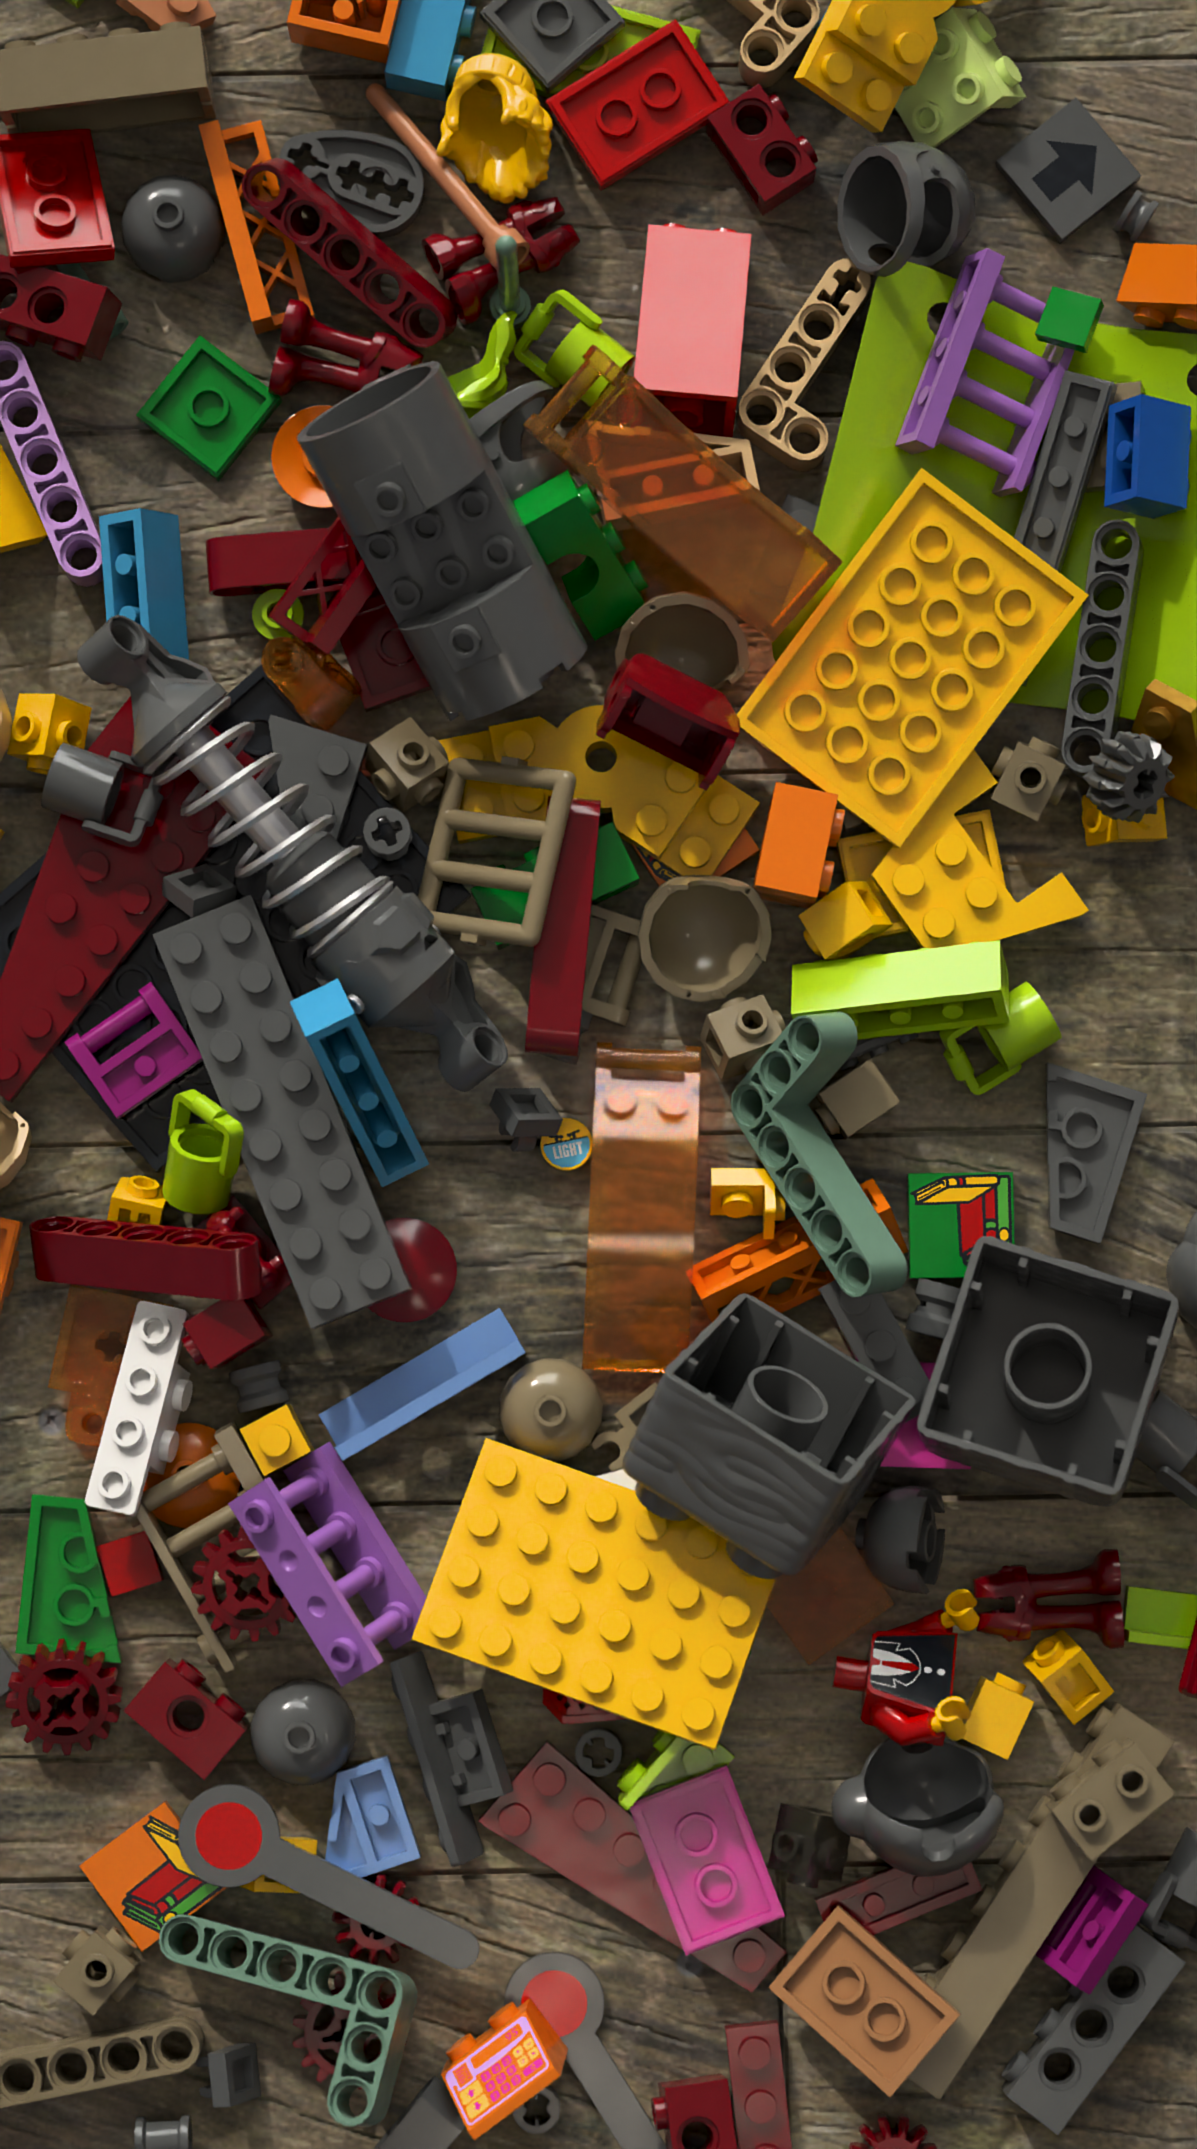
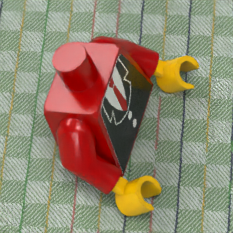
M958 1589L947 1597L945 1601L946 1612L939 1609L916 1621L887 1631L873 1633L866 1660L836 1656L832 1687L862 1692L860 1720L864 1724L875 1727L900 1746L925 1742L943 1747L946 1735L951 1740L962 1739L967 1731L962 1719H969L972 1714L961 1697L953 1696L958 1633H952L955 1625L963 1631H972L977 1627L979 1616L973 1609L977 1605V1600L969 1590Z

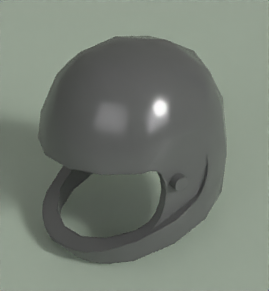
M896 141L868 146L853 158L843 176L838 197L839 234L844 251L854 265L871 275L890 276L899 271L907 261L922 266H933L942 262L959 250L976 219L975 194L966 172L946 153L922 142ZM883 247L891 250L894 254L884 264L879 265L870 258L868 254L869 249Z
M532 381L509 391L469 419L512 502L566 470H569L573 476L571 451H559L528 459L523 458L521 448L523 434L549 406L555 394L553 387L544 381ZM524 404H526L523 408H521L518 412H516V413H515L513 416H511L508 420H506L504 423H502L503 420H504L507 416H509L511 413H513L514 411H516L517 409H519L521 406H523Z

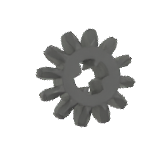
M1118 731L1114 740L1102 739L1101 753L1099 755L1089 756L1094 765L1092 771L1083 776L1090 785L1086 797L1094 805H1097V809L1101 810L1103 815L1109 818L1140 823L1144 813H1157V801L1159 798L1169 797L1164 789L1166 783L1176 777L1168 769L1173 757L1161 748L1162 745L1157 743L1156 739L1148 735Z

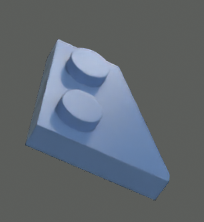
M387 1754L338 1771L325 1860L363 1878L421 1858L389 1755Z

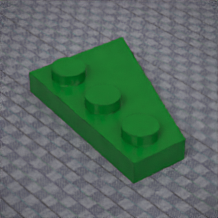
M32 1494L15 1653L35 1655L37 1645L41 1643L50 1652L56 1651L58 1640L65 1639L68 1650L75 1651L78 1644L83 1641L86 1642L85 1655L92 1658L96 1653L102 1651L105 1653L103 1662H123L101 1561L96 1548L97 1543L88 1505L85 1504L84 1498Z

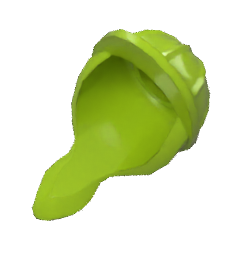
M507 311L497 319L489 334L485 355L478 364L448 376L469 419L503 396L507 391L508 381L505 368L509 364L508 357L516 343L514 320L518 314L515 311Z

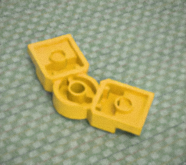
M832 0L794 79L871 133L882 132L904 87L916 85L938 41L934 17L943 14L951 6L978 5L991 0Z
M604 705L582 708L568 716L558 728L538 716L488 726L489 730L438 740L447 753L449 763L454 758L501 763L502 756L522 759L528 762L527 766L572 772L576 777L573 798L601 800L600 813L612 812L613 823L620 838L629 844L632 843L680 876H712L760 806V802L719 775L707 791L698 787L699 773L613 729L607 733L605 739L597 736V720L603 711ZM605 748L615 755L616 762L610 770L597 772L587 765V757L595 749ZM466 780L460 810L546 821L548 796L552 795L553 790ZM456 831L459 844L498 837Z

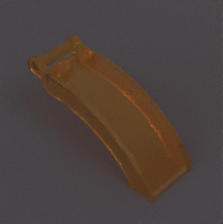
M591 345L582 356L584 363L538 415L535 413L531 414L523 424V427L545 445L584 483H588L591 489L679 568L746 623L774 642L843 561L807 527L788 515L713 452L640 382L626 374L602 350L595 345ZM601 375L611 385L565 438H562L554 428Z
M597 1042L582 1369L664 1373L665 1368L679 1356L680 1352L689 1347L701 1046H685V1051L613 1048V1042ZM611 1068L683 1071L684 1082L611 1079Z

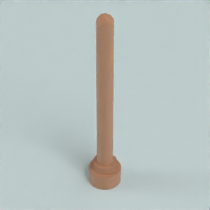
M373 83L369 85L366 89L367 100L482 236V245L485 248L484 256L497 271L496 241L501 236L509 235L517 243L519 266L530 251L528 242L517 229L508 228L504 224L499 225L444 158L436 155V149L381 84Z

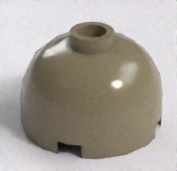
M543 1358L525 1364L509 1378L500 1395L499 1420L505 1437L514 1448L558 1463L576 1457L592 1444L601 1426L603 1403L597 1384L584 1369L567 1360Z

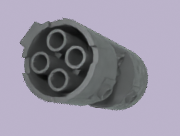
M431 361L415 366L409 364L364 385L360 391L326 410L302 429L297 436V441L346 532L354 542L448 720L452 721L458 717V712H462L466 721L509 707L543 688L541 683L553 674L556 666L559 665L561 671H568L581 659L586 652L587 644L439 362Z

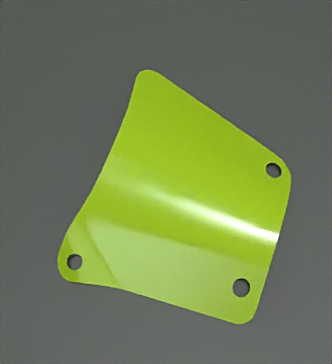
M908 261L894 274L886 277L878 276L876 278L813 534L771 641L775 662L921 468L1013 538L1015 536L1030 484L1022 492L999 497L992 494L999 472L939 443L934 449L912 455L895 447L936 337L928 324V312L935 304L949 303L957 281L955 278ZM995 301L987 305L982 318L986 330L1040 357L1043 356L1047 343L1037 340L1035 332L1039 323ZM1098 323L1087 353L1074 351L1067 371L1114 383L1141 381L1144 386V395L1191 406L1190 429L1192 437L1189 445L1187 509L1152 519L1104 507L1105 491L1085 493L1061 570L1063 576L1085 592L1092 540L1096 530L1103 523L1118 519L1129 522L1136 529L1143 544L1144 557L1120 710V718L1135 720L1145 688L1154 679L1197 701V395L1192 393L1187 385L1188 374L1197 365V334L1143 330ZM976 348L970 351L964 369L967 371V377L1023 405L1025 404L1034 380L1033 376ZM959 396L952 399L946 414L950 425L1007 452L1016 424ZM1049 421L1034 459L1036 462L1038 461ZM1123 536L1111 539L1105 547V555L1112 559H1120L1126 556L1131 550L1132 541ZM1115 587L1103 590L1097 599V606L1106 611L1118 608L1123 602L1124 592ZM1083 604L1032 670L1026 687L1021 685L1008 703L1067 710ZM1107 638L1096 641L1089 651L1090 659L1096 662L1110 660L1115 654L1116 643ZM1102 690L1088 692L1082 700V710L1093 714L1103 711L1109 701L1108 694Z

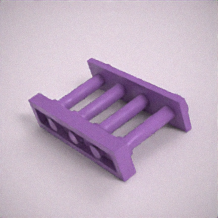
M986 248L965 257L895 447L912 455L934 449L939 443L998 471L999 474L992 494L1003 497L1022 492L1031 483L1037 464L1034 459L1054 408L1064 372L1068 370L1075 350L1047 343L1043 356L1040 357L985 329V323L982 322V318L987 305L992 301L1039 323L1046 303L1002 282L1003 277L999 273L1005 256ZM976 348L1033 376L1034 380L1025 404L1023 405L967 377V371L964 369L970 351ZM959 396L1016 424L1007 452L950 425L946 414L952 399Z
M329 1441L284 1470L291 1483L290 1485L278 1491L269 1477L229 1502L228 1505L342 1687L384 1661L375 1647L378 1643L387 1638L393 1649L396 1650L412 1640L411 1638L427 1597ZM303 1502L319 1528L309 1536H306L290 1510ZM330 1547L347 1575L336 1582L319 1557L320 1553ZM357 1593L360 1594L375 1618L373 1622L364 1628L347 1602L349 1598Z

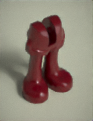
M558 197L541 199L534 202L524 200L521 203L512 205L507 210L508 218L498 223L499 225L504 224L508 228L517 229L530 245L527 257L518 266L519 274L530 269H534L537 273H545L559 266L562 257L580 243V239L571 224L561 226L536 240L532 237V233L551 225L565 214V210ZM479 233L461 238H450L443 234H431L421 241L426 259L439 280L455 274L464 264L483 255L485 251L482 245L483 238ZM490 262L475 269L458 273L446 280L445 287L448 299L455 306L459 321L465 326L479 319L482 311V298L489 289L498 284L497 271Z
M289 299L281 328L280 342L294 346L307 345L351 357L360 362L358 367L316 358L293 348L280 346L273 364L268 393L284 396L292 390L296 383L304 381L327 383L356 393L364 385L385 376L379 374L382 366L393 370H398L409 364L415 366L422 364L424 355L402 344L395 335L375 332L373 339L326 326L312 317L306 303L300 300Z
M1104 1549L1100 1551L1091 1565L1079 1570L1062 1573H1027L1026 1566L1005 1565L996 1573L973 1579L975 1598L1003 1600V1597H1013L1015 1601V1610L999 1608L978 1612L979 1623L976 1627L978 1632L1002 1636L1008 1642H1020L1029 1640L1031 1638V1631L1076 1628L1096 1633L1102 1644L1107 1648H1124V1620L1120 1600L1101 1601L1085 1605H1037L1036 1603L1037 1598L1060 1595H1120L1121 1572L1118 1549Z

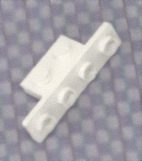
M140 1301L137 1304L85 1497V1504L91 1508L127 1516H136L148 1472L164 1475L167 1462L171 1463L176 1456L179 1445V1433L175 1431L180 1411L184 1412L187 1410L193 1390L192 1381L189 1380L190 1373L177 1364L183 1343L181 1339L185 1336L186 1332L182 1323L189 1320V1313L184 1309L146 1301Z

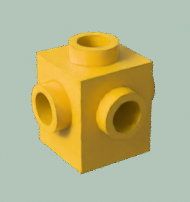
M19 693L7 754L27 761V770L47 775L55 754L62 743H67L81 749L85 748L92 708L57 694Z

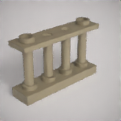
M235 1420L215 1432L214 1437L218 1444L211 1447L213 1453L144 1491L137 1515H125L133 1528L139 1524L142 1525L203 1633L197 1637V1642L203 1654L211 1665L219 1662L225 1673L234 1669L237 1662L231 1648L249 1639V1631L242 1629L236 1640L230 1639V1625L222 1630L218 1628L214 1631L210 1628L214 1620L210 1612L199 1614L197 1611L205 1596L191 1593L193 1582L181 1563L179 1556L217 1536L222 1530L229 1529L238 1524L239 1521L230 1506L227 1505L174 1536L167 1538L153 1510L222 1471L225 1475L233 1471L235 1472L244 1490L237 1493L238 1497L267 1479L266 1476H263ZM254 1550L244 1557L258 1556L259 1553L257 1550ZM216 1572L215 1586L219 1595L226 1591L225 1581ZM257 1609L248 1614V1616L261 1615L264 1612Z

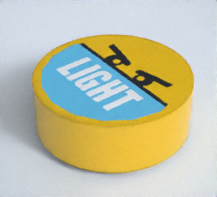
M562 1118L563 1121L557 1136H541L540 1147L544 1159L550 1166L561 1171H572L580 1168L587 1162L592 1152L593 1142L591 1134L584 1124L572 1118Z

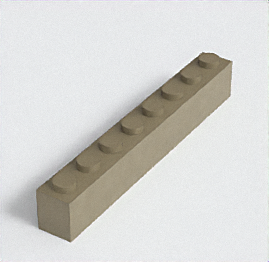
M1114 1702L1109 1710L1104 1706L1098 1710L1086 1730V1733L1092 1737L1080 1754L1076 1751L1070 1753L1058 1771L1057 1778L1062 1780L1072 1772H1075L1078 1777L1083 1775L1095 1765L1092 1756L1115 1738L1120 1743L1124 1742L1127 1738L1134 1741L1157 1769L1175 1741L1119 1703ZM1044 1795L1038 1801L1028 1818V1822L1033 1825L1022 1843L1015 1839L999 1862L998 1866L1004 1869L993 1887L985 1884L982 1887L983 1890L978 1892L969 1911L975 1915L964 1932L957 1928L947 1939L940 1952V1956L945 1958L935 1976L933 1977L927 1973L922 1978L961 2013L959 2018L907 2078L938 2100L944 2095L1099 1858L1098 1856L1093 1861L1089 1860L1045 1804L1053 1799V1796L1049 1798Z

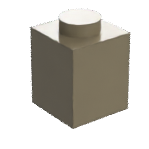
M869 1059L821 1091L816 1096L821 1106L814 1111L831 1136L839 1131L844 1140H846L898 1105L900 1101L872 1059Z

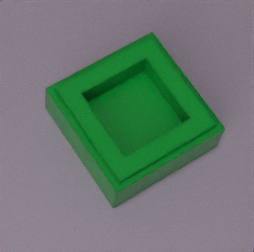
M1053 286L1035 332L1037 340L1087 353L1104 308L1102 299Z

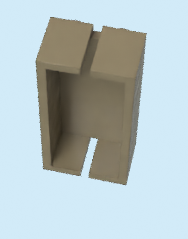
M170 22L162 25L159 31L139 33V30L135 28H119L110 31L108 37L88 39L87 36L82 34H68L57 38L56 43L36 45L33 41L17 40L7 43L4 46L5 49H0V116L9 134L89 128L91 133L216 118L210 59L200 26L191 27V24L187 22Z

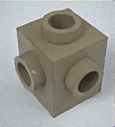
M410 716L369 743L365 768L372 775V782L378 793L387 801L392 799L398 808L405 812L417 803L421 806L431 803L442 793L449 761L442 744L434 737L428 738Z
M1032 736L1029 744L1018 740L1013 750L1004 746L991 771L992 775L999 778L991 794V799L1038 822L1047 802L1057 806L1070 780V777L1062 774L1066 763L1057 758L1061 749L1035 736ZM1029 767L1036 768L1040 772L1038 781L1033 784L1023 782L1020 775L1024 769Z
M764 994L748 1000L745 997H737L721 1005L717 1011L706 1015L699 1038L720 1080L724 1081L749 1072L786 1026L781 1014L777 1010H771Z
M100 1925L92 1935L82 1929L62 1953L69 1962L55 1977L53 1982L94 2016L110 1996L116 2002H119L139 1979L132 1972L141 1960L133 1953L137 1946L130 1937L114 1926L108 1931L104 1926ZM94 1960L103 1962L107 1971L99 1970L95 1966Z

